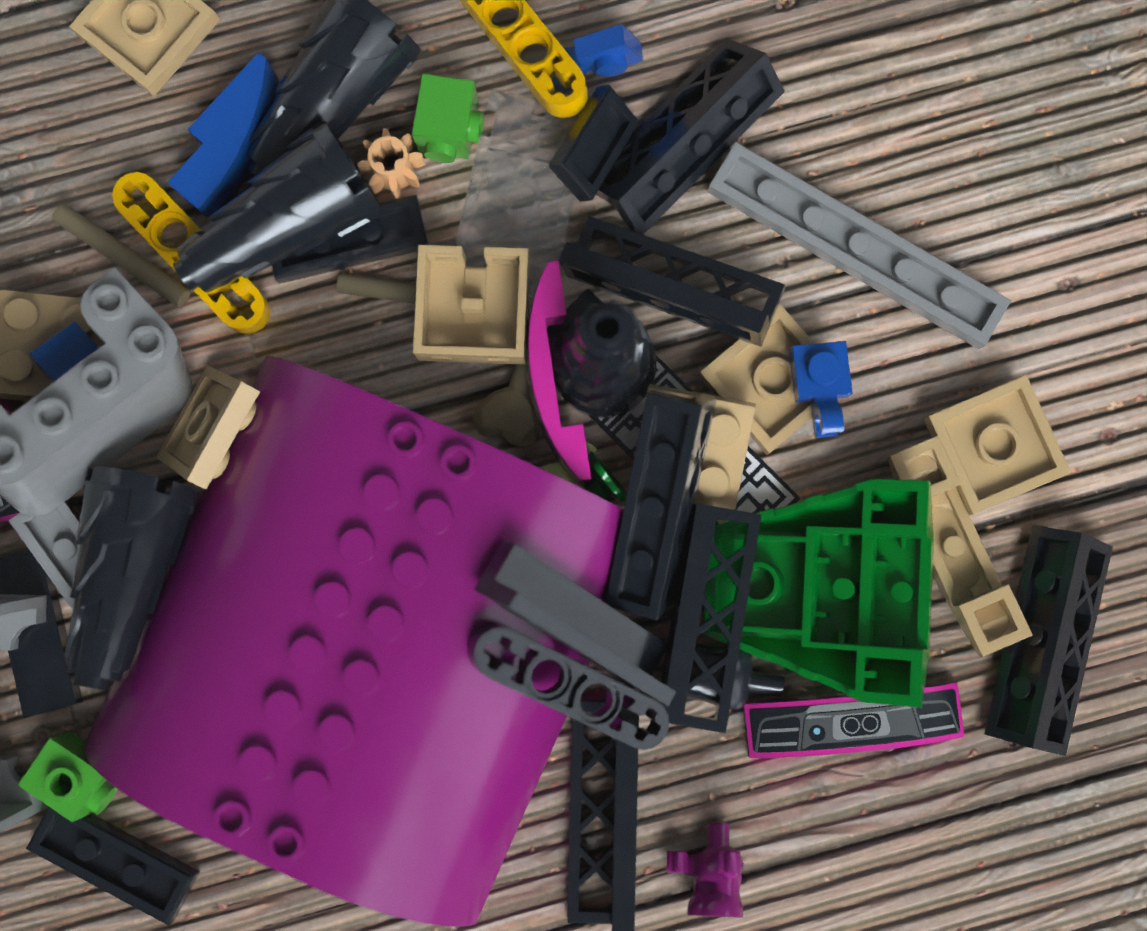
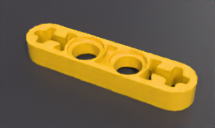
M460 0L469 14L548 113L558 118H570L578 114L585 107L588 100V90L581 69L525 0ZM503 8H511L519 12L517 19L508 26L500 27L491 22L493 15ZM531 44H541L548 49V52L541 61L528 63L520 59L522 50ZM554 71L556 78L566 89L572 87L573 93L565 97L561 92L555 93L552 80L549 77Z
M127 173L119 178L114 185L112 192L113 204L122 216L174 269L173 263L179 260L176 250L178 247L167 248L163 245L161 238L163 230L171 223H184L187 227V240L200 227L154 179L145 173ZM137 189L143 192L146 199L159 211L153 218L140 206L134 204L135 201L131 195ZM241 276L238 278L239 282L235 283L234 280L208 293L204 292L200 287L193 290L225 324L238 333H256L264 328L269 321L271 313L270 304L265 295L248 278ZM231 288L246 302H250L255 298L250 305L254 314L248 320L241 315L234 319L238 309L223 295Z

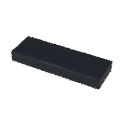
M417 195L382 202L380 205L385 213L368 224L343 237L336 235L299 256L294 253L273 264L275 280L281 284L418 252V245H429Z
M30 550L0 558V594L47 595L46 622L30 625L24 629L18 637V649L8 651L23 718L82 703L80 687L73 685L76 673L66 672L68 661L64 655L68 636L56 586Z
M49 806L26 847L32 853L168 926L175 921L200 873L195 868L93 814L71 822Z

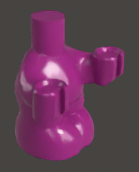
M708 823V847L697 854L688 855L687 851H667L666 873H683L694 877V894L688 902L687 915L743 918L740 887L744 862L740 852L729 846L728 823Z

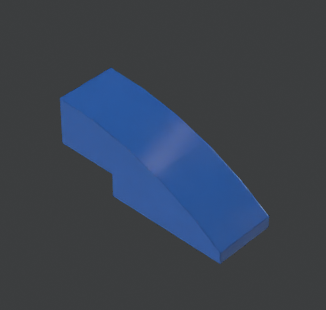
M259 52L187 129L201 146L167 182L205 218L234 198L251 172L247 168L253 160L246 155L251 147L250 138L276 98L275 90L278 87L279 79L268 60Z

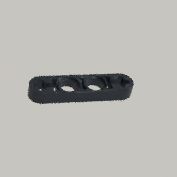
M496 622L484 624L477 628L469 639L467 652L471 664L483 675L495 682L634 748L642 750L653 748L660 744L667 735L669 715L665 707L659 702L506 625ZM503 636L502 645L513 654L522 658L519 661L518 668L500 658H495L488 665L490 657L483 651L484 646L487 642L497 644ZM550 659L556 661L559 667L557 682L546 690L535 689L531 678L533 669L543 660ZM516 674V678L512 679L511 677ZM591 684H603L607 692L606 702L603 707L594 713L584 712L580 702L583 691ZM621 706L638 715L645 714L651 719L649 726L646 729L643 727L636 728L632 723L618 716Z

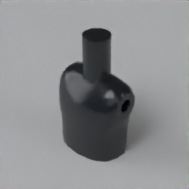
M696 643L695 651L706 667H708L725 655L726 647ZM740 649L730 709L739 710L744 707L750 692L781 697L784 689V676L753 671L752 655ZM694 660L690 679L701 672ZM723 667L712 674L719 685ZM704 679L688 691L687 699L705 701L717 705L718 694L708 680Z

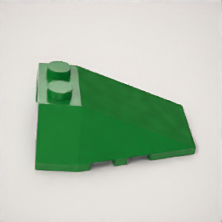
M871 479L832 493L806 498L804 501L755 513L761 514V521L740 649L760 659L771 661L792 670L802 677L841 691L847 696L864 703L921 708L931 635L934 532L930 481ZM728 521L715 525L713 542L725 559L743 547L746 524ZM712 552L708 571L719 564ZM741 557L730 564L737 576ZM724 569L706 581L705 598L716 613L734 601L736 586ZM704 609V621H706L710 616ZM732 612L721 619L728 630ZM715 624L703 632L704 635L727 644V640Z

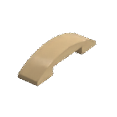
M939 435L887 457L894 480H924L931 483L934 532L933 576L952 613L979 657L986 656L1032 636V632L1009 584H1001L956 488L961 485V481Z

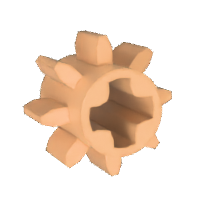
M385 128L383 129L382 137L376 139L373 143L368 140L363 141V145L368 152V159L361 160L357 163V166L362 175H373L369 181V186L374 194L380 192L384 187L391 190L394 197L399 199L402 189L409 185L417 188L420 186L418 178L414 173V168L424 166L425 160L422 153H410L414 142L409 133L398 139L391 136L388 129ZM398 158L395 160V169L385 170L389 165L388 159Z

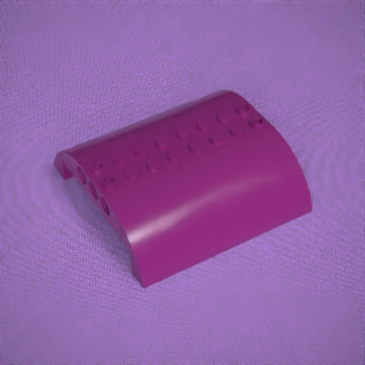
M266 356L252 385L253 388L260 391L255 400L257 404L255 415L250 424L244 430L238 431L228 449L230 451L228 464L222 474L216 479L212 478L207 489H203L197 502L196 511L190 517L175 564L169 565L154 613L148 614L131 667L123 673L121 682L113 681L84 742V753L89 763L103 778L142 806L195 834L306 885L356 905L407 920L440 926L476 925L567 715L483 675L471 664L468 658L467 646L469 639L477 628L487 623L496 622L506 625L589 666L590 661L492 602L474 589L503 539L518 545L606 603L624 509L528 462L360 388L278 357ZM503 636L497 644L487 642L484 646L483 651L490 657L488 665L495 658H500L518 668L519 661L522 658L513 654L502 645ZM550 659L538 663L533 669L531 676L535 689L546 690L554 686L559 677V667L556 661ZM514 674L511 678L515 679L516 674Z

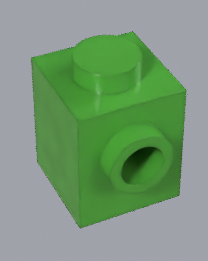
M422 74L412 136L418 152L424 153L426 158L441 163H452L455 161V158L469 160L472 143L481 142L484 112L477 111L479 100L475 81Z
M69 732L49 738L18 786L69 821L74 822L93 812L96 815L101 813L111 802L118 789L103 778L89 763L84 753L85 741L74 733Z

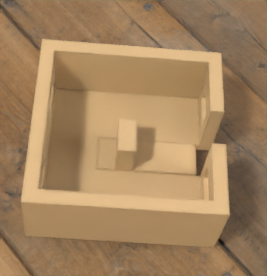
M418 245L413 354L418 361L526 365L530 273L528 248L484 247L487 267L466 266V255L462 246Z

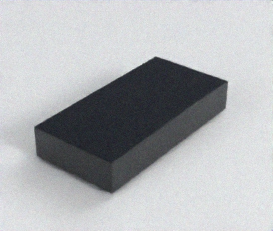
M609 84L596 87L548 165L580 202L593 200L639 123L638 119Z

